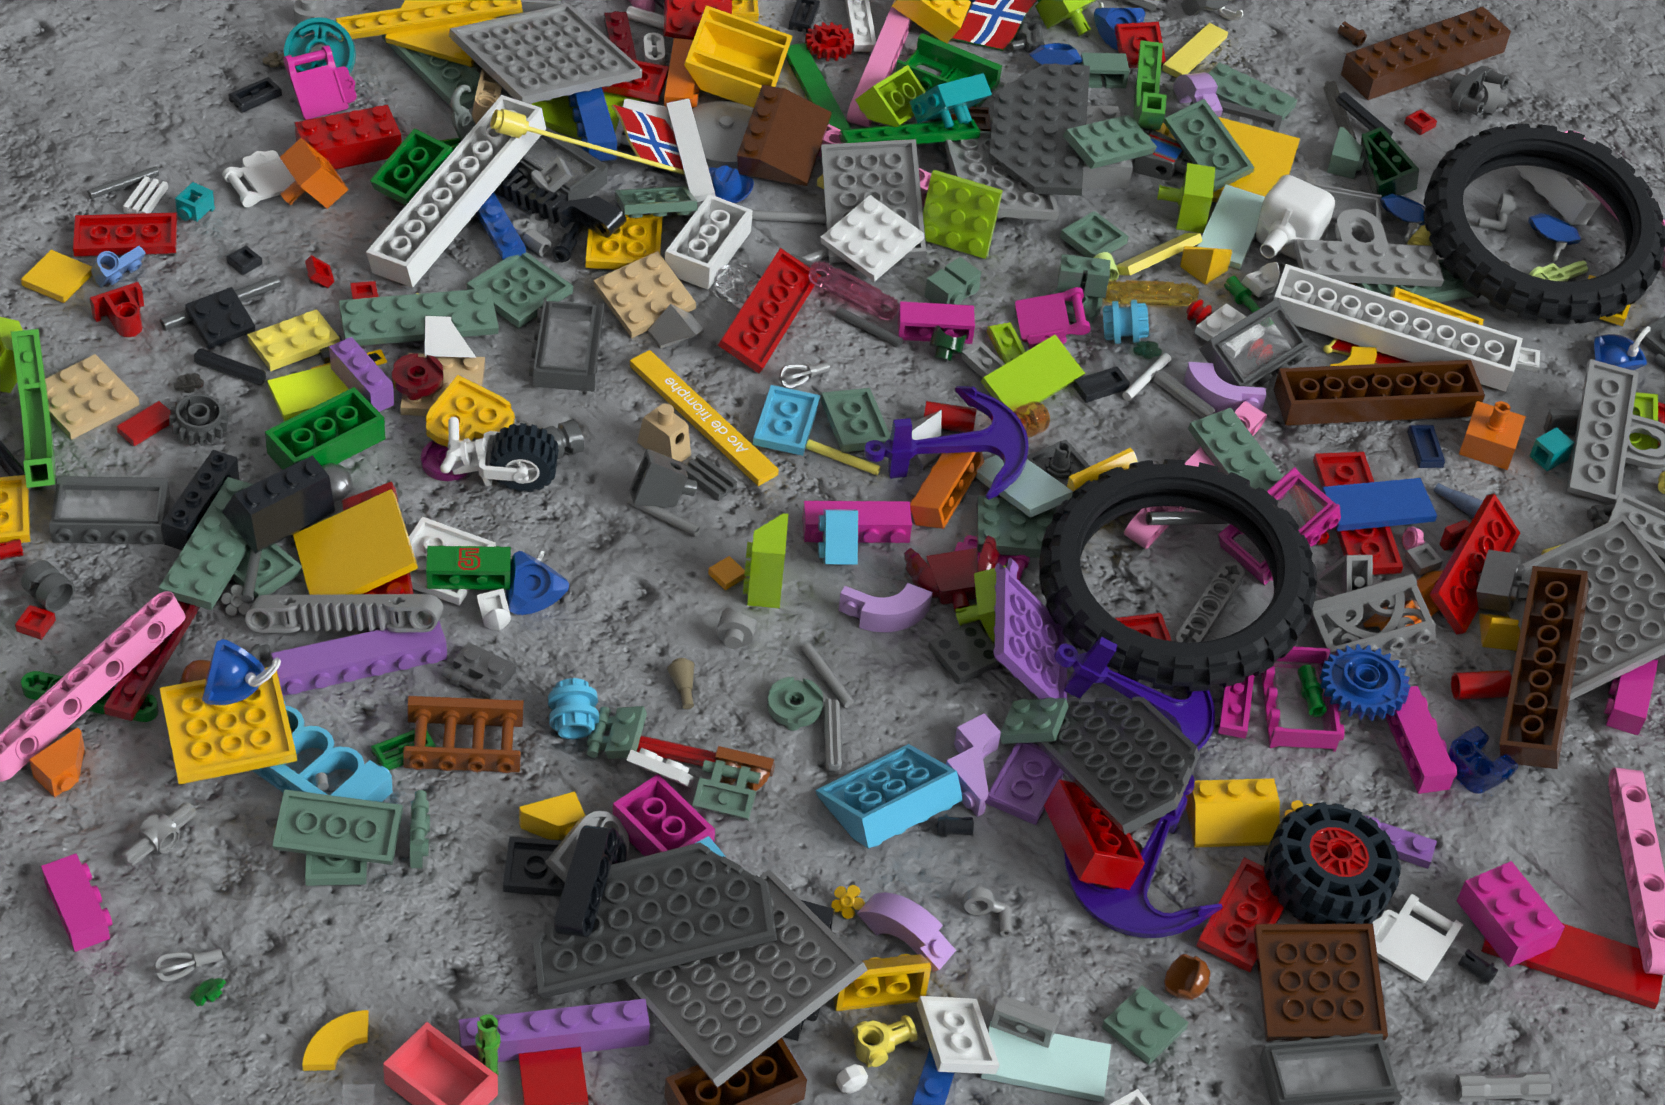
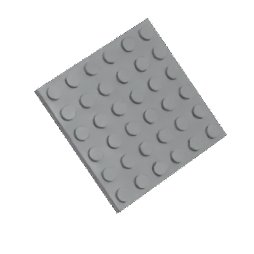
M569 3L450 28L449 37L514 99L528 104L544 100L548 101L561 96H570L574 93L591 91L595 88L608 87L612 84L630 82L631 80L642 78L643 69Z
M1625 515L1522 564L1525 565V576L1523 581L1518 582V601L1513 602L1510 612L1502 611L1505 616L1519 620L1518 626L1520 629L1533 566L1588 571L1589 591L1570 700L1665 654V564Z
M770 869L759 877L766 880L769 885L777 935L776 941L624 979L639 999H646L647 1008L717 1087L867 971L864 962Z

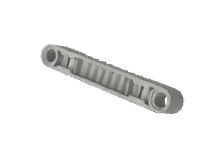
M430 594L261 595L254 600L245 616V621L251 630L259 633H290L301 629L307 631L310 628H314L315 631L325 628L326 631H329L333 627H336L337 631L344 627H347L348 631L355 627H358V631H362L366 627H369V631H373L379 627L380 631L387 628L392 632H429L437 625L443 612V604L438 597Z

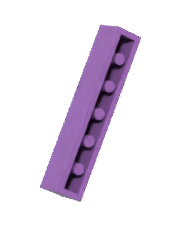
M438 621L435 628L429 632H392L386 628L383 631L366 632L271 654L272 661L276 657L281 660L277 674L282 695L285 696L447 660V643Z
M646 999L494 1015L498 1020L497 1031L501 1038L498 1048V1062L518 1060V1054L537 1051L581 1047V1052L583 1053L649 1045L650 1023ZM480 1017L459 1019L460 1047L479 1061V1050L475 1044V1037L478 1033L477 1021H480Z

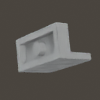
M1003 996L1001 1001L998 1000L994 1009L991 1027L1049 1048L1060 1017L1024 1002Z

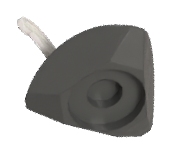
M1183 0L1181 3L1183 11L1189 16H1197L1202 10H1217L1220 16L1228 20H1239L1243 16L1242 10H1238L1236 13L1224 7L1229 0Z

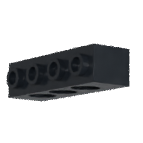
M216 450L211 451L162 521L164 545L183 550L228 477L240 479L237 457Z

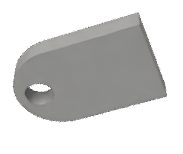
M606 811L591 812L579 819L545 863L566 882L583 826L604 827L605 824H608L611 828H615L627 846V853L629 850L628 833L621 821L613 814Z

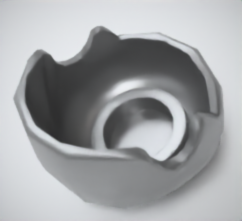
M329 463L323 465V469L330 477L333 501L336 502L344 499L352 491V477L349 471L340 464Z

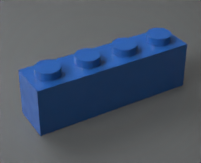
M602 87L568 96L569 107H573V121L577 122V136L582 137L581 141L617 151V139ZM581 146V149L600 161L616 160L617 158L615 155Z

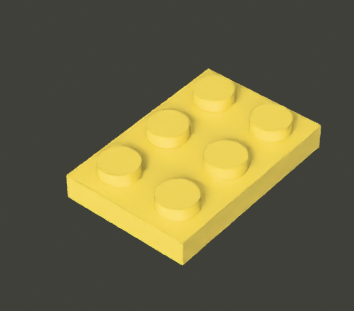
M317 309L247 334L249 344L270 371L319 354L320 349L340 342V337Z

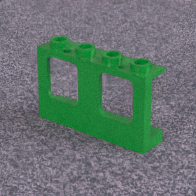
M923 33L918 37L916 51L906 62L898 60L896 65V72L908 65L926 92L940 84L984 73L992 93L1000 84L1002 65ZM924 65L941 72V75L937 76L917 68V66ZM986 99L980 101L972 107H980Z

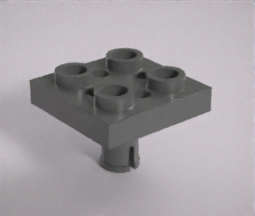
M1067 440L1057 442L1027 455L1029 461L1066 487L1069 476L1090 467Z

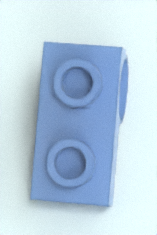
M139 245L120 258L110 251L100 253L91 269L95 281L101 288L108 283L114 285L123 277L122 274L127 271L133 273L142 266L141 261L145 251ZM101 264L107 265L110 270L103 268Z

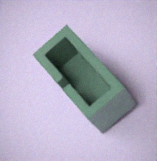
M1081 53L1082 63L1079 65L1090 66L1089 88H1102L1100 74H1103L1106 88L1126 89L1130 70L1125 53Z
M1062 254L1058 272L1057 292L1062 293L1075 287L1080 288L1081 282H1086L1084 296L1105 298L1110 278V260Z
M959 257L946 265L945 270L940 269L927 278L924 296L933 303L959 305L962 300L970 295H974L979 290L981 271Z

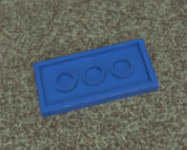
M1421 478L1322 488V492L1327 497L1340 505L1341 518L1335 526L1337 531L1435 522L1437 518L1436 511Z

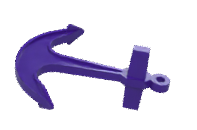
M957 386L955 392L969 407L976 408L990 418L992 424L988 428L980 431L914 440L912 439L911 419L893 420L890 439L885 443L872 440L865 445L864 456L869 461L879 462L884 457L888 458L890 479L907 477L910 459L916 454L993 453L1003 460L1004 466L995 476L986 494V499L988 500L997 497L999 493L1006 490L1018 479L1027 462L1029 448L1026 430L1017 415L999 400L977 391L973 386Z
M1103 637L1087 653L1078 654L1075 647L1069 644H1061L1054 653L1056 662L1065 668H1074V672L1065 685V692L1081 698L1093 683H1104L1131 700L1133 697H1144L1197 746L1198 751L1201 750L1212 735L1215 724V709L1209 690L1187 691L1188 698L1179 700L1109 670L1107 664L1116 652L1117 644Z
M1193 775L1189 779L1178 807L1159 818L1155 829L1141 852L1145 864L1130 890L1121 888L1103 889L1095 886L1093 883L1087 884L1080 881L1062 846L1066 872L1077 900L1093 918L1106 927L1134 937L1162 938L1176 935L1195 927L1223 908L1221 904L1195 906L1174 913H1163L1155 909L1147 897V892L1168 832L1174 834L1187 805L1186 795H1189L1194 790L1195 780Z

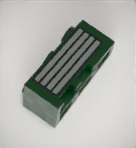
M1379 127L1362 134L1361 146L1363 149L1360 157L1365 158L1363 166L1372 193L1382 195V197L1390 194L1401 196L1416 190L1419 168L1384 128Z

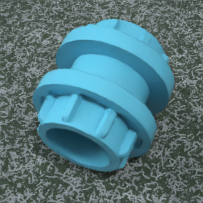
M1137 299L1131 300V307H1119L1118 301H1112L1111 306H1104L1103 323L1104 338L1106 340H1115V344H1121V337L1133 336V343H1139V338L1148 337V308L1145 303L1137 304Z
M579 678L564 679L552 688L548 695V706L552 709L549 714V724L558 732L560 737L565 739H581L592 733L595 729V724L599 723V712L594 708L598 703L597 691L590 687L587 681Z

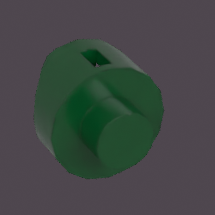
M935 326L929 344L936 348L934 357L951 361L952 354L962 353L967 335L965 334L958 338L951 337L945 334L940 326Z

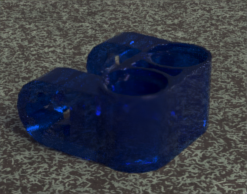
M1479 726L1470 729L1455 739L1448 751L1450 760L1455 763L1457 768L1455 778L1466 789L1476 794L1484 793L1503 783L1516 772L1519 766L1508 754L1492 762L1481 751L1488 742L1489 735Z

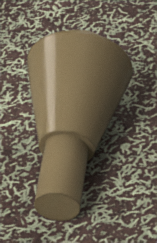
M678 658L672 661L667 670L681 695L683 709H691L694 707L691 691L693 688L695 664L686 658Z

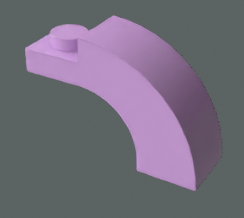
M1202 72L1184 74L1177 77L1173 84V89L1179 104L1191 101L1194 104L1205 99L1217 117L1222 115L1223 109L1216 95L1218 86L1210 74Z
M1188 362L1184 378L1186 387L1215 409V413L1228 408H1232L1235 412L1244 401L1262 411L1266 398V388L1232 385L1223 381L1216 374L1213 363Z
M907 583L900 593L891 597L880 598L844 586L840 593L838 611L860 619L859 628L873 632L900 631L915 625L927 615L930 610L932 592Z
M886 892L876 893L857 913L875 935L885 933L896 936L907 943L916 954H921L930 962L932 972L940 970L956 951L939 931L943 925L926 909L903 896Z

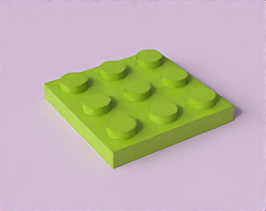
M933 170L923 210L925 241L986 259L1003 190Z

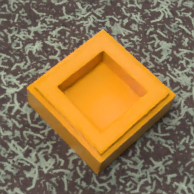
M730 556L708 569V575L724 590L729 589L746 578L744 576L745 570Z

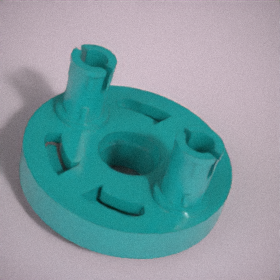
M316 17L300 22L291 30L284 45V56L291 55L295 57L310 53L312 48L318 44L329 45L336 68L345 66L350 75L356 60V49L351 36L342 25L328 18ZM325 59L298 65L295 68L298 73V71L302 72L327 64Z

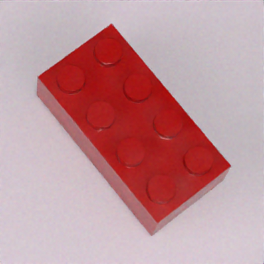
M388 105L294 122L296 142L302 138L325 157L334 169L389 159L402 143L400 130Z
M1058 779L1044 804V808L1078 879L1087 884L1095 883L1110 888L1130 890L1145 864L1130 833L1125 835L1074 782Z

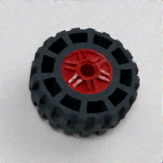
M1326 802L1315 803L1313 806L1305 805L1287 814L1281 824L1278 825L1264 856V873L1266 879L1269 880L1268 886L1273 896H1277L1278 902L1285 910L1288 909L1292 912L1293 917L1310 924L1373 923L1377 916L1384 912L1399 884L1398 878L1401 874V865L1398 861L1399 856L1395 845L1391 844L1389 835L1385 830L1382 831L1378 827L1376 821L1372 818L1368 819L1362 815V812L1354 808L1351 810L1337 803L1326 805Z

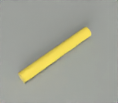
M810 439L806 444L807 450L876 476L880 472L881 466Z

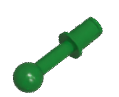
M1231 276L1226 280L1224 287L1234 296V301L1237 304H1244L1251 313L1261 309L1251 298L1252 291L1249 288H1245L1236 276ZM1268 317L1258 324L1266 328L1271 326L1273 322Z

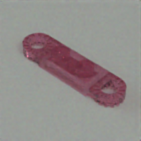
M825 261L814 262L811 265L808 276L813 284L880 319L891 320L897 316L899 303L897 299H894L895 297L882 293V290L839 268L836 269L832 265L830 266L829 263L826 264ZM823 271L827 276L822 278V276L819 277L815 272ZM886 304L889 305L892 308V310H888L887 312V310L884 311V309H882V307L880 306Z

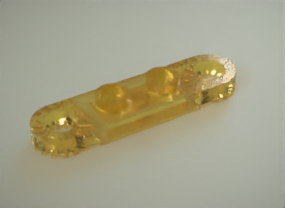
M1109 280L1106 297L1103 299L1109 303L1118 301V304H1131V300L1137 299V304L1189 306L1193 301L1198 300L1199 291L1195 285L1192 286L1193 284L1191 283L1188 285L1187 282L1186 284H1174V282L1126 280V282H1116V280ZM1110 290H1115L1119 293H1117V295L1116 293H1114L1113 295V292L1110 293ZM1182 293H1188L1190 296L1185 297Z

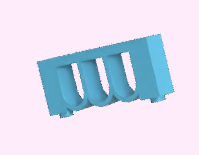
M285 706L290 729L295 730L292 733L296 754L309 748H318L325 752L300 774L286 766L287 763L252 770L281 792H284V789L327 795L316 787V774L322 772L328 775L334 770L349 769L355 773L337 788L331 796L383 802L393 793L392 775L387 768L378 766L371 760L364 764L363 757L359 752L350 747H334L333 737L326 729L319 726L305 727L302 714L291 706Z

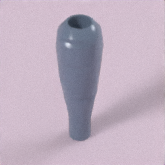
M1440 483L1434 489L1435 493L1443 496L1472 518H1474L1483 500L1450 489Z

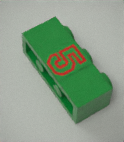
M443 545L427 547V589L510 590L511 547Z

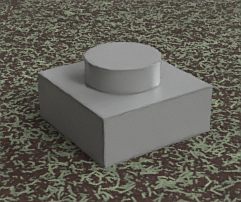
M1429 543L1407 550L1404 557L1418 575L1441 568L1443 563Z

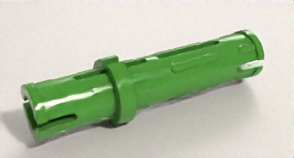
M486 1014L479 1018L480 1021H477L478 1033L475 1037V1044L479 1050V1061L499 1075L498 1048L501 1038L497 1031L498 1020L495 1016Z

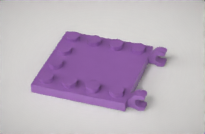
M1012 558L1008 559L1006 568L1000 563L996 564L995 648L993 650L996 660L1002 663L1015 678H1018L1039 699L1052 697L1066 698L1067 700V692L1064 691L1067 683V668L1059 665L1054 658V653L1059 646L1067 644V638L1062 634V627L1053 621L1048 609L1017 579L1018 564Z

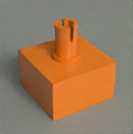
M302 138L280 156V159L295 179L288 188L280 193L289 205H292L306 191L328 209L349 190L330 162Z
M1477 401L1459 455L1508 470L1526 416L1511 412L1510 405L1503 401L1496 402L1494 406Z

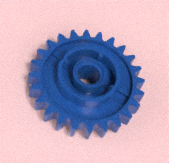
M1359 644L1356 645L1355 650L1346 645L1344 652L1336 649L1335 655L1330 654L1328 660L1324 662L1320 675L1322 680L1320 686L1325 689L1324 697H1331L1330 704H1339L1338 711L1347 709L1349 717L1357 713L1360 720L1363 719L1364 715H1367L1371 721L1374 720L1375 715L1384 720L1386 713L1394 716L1395 710L1400 711L1402 705L1406 703L1410 690V685H1408L1410 677L1404 675L1406 668H1398L1400 661H1391L1390 653L1382 655L1381 648L1373 652L1370 645L1365 650Z

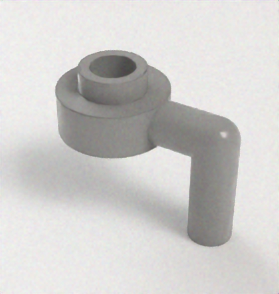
M1501 194L1496 210L1498 221L1480 217L1478 226L1504 231L1507 228L1509 214L1512 215L1515 210L1516 201H1513L1512 195Z
M974 887L964 894V908L968 913L973 915H985L989 912L998 913L1000 935L1003 937L1012 935L1011 908L1008 904L994 900L993 893L984 887Z

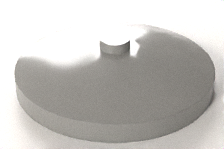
M715 101L701 104L692 109L709 167L718 168L727 165L730 168L738 169L737 154L754 108L737 102Z

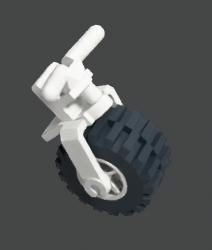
M449 418V450L440 466L441 472L449 473L452 469L453 473L457 475L479 471V476H481L486 486H491L493 479H495L500 485H506V488L510 490L512 488L517 489L519 492H522V490L534 492V489H544V486L550 485L551 481L554 480L559 453L558 442L554 441L555 437L552 434H547L546 429H539L537 425L533 424L531 426L526 425V423H520V425L511 424L509 428L504 427L500 429V432H486L481 439L471 442L467 438L461 441L459 440L458 418ZM490 444H492L491 453H490V451H489V445H490Z

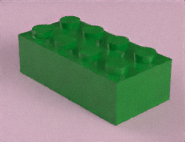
M353 387L265 431L267 454L282 470L312 455L321 466L329 463L338 464L385 440L384 416Z

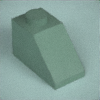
M1343 127L1339 128L1327 172L1354 179L1356 170L1361 171L1365 159L1360 157L1363 147Z

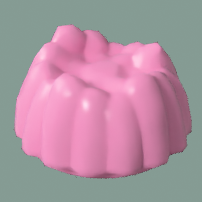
M1408 527L1402 537L1405 550L1423 545L1425 543L1424 533L1416 527Z

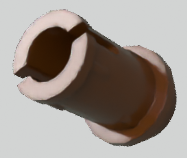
M1346 21L1339 26L1337 31L1339 35L1352 41L1354 46L1363 45L1367 38V34H1365L1363 29L1358 30Z

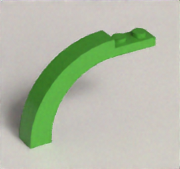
M1141 40L1139 45L1133 118L1140 128L1159 130L1165 117L1167 95L1159 94L1163 43Z
M39 329L11 332L23 424L25 450L23 463L26 486L31 488L55 485L56 468L53 434Z

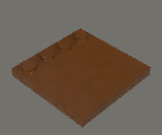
M1255 924L1254 939L1266 1041H1298L1302 1038L1323 1039L1334 1035L1347 1037L1357 1036L1361 1033L1383 1034L1382 1039H1387L1388 1031L1373 924Z

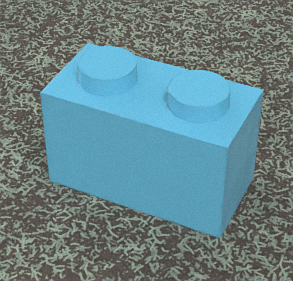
M823 509V515H819L818 519L819 531H823V542L818 543V557L823 558L824 564L858 565V510Z

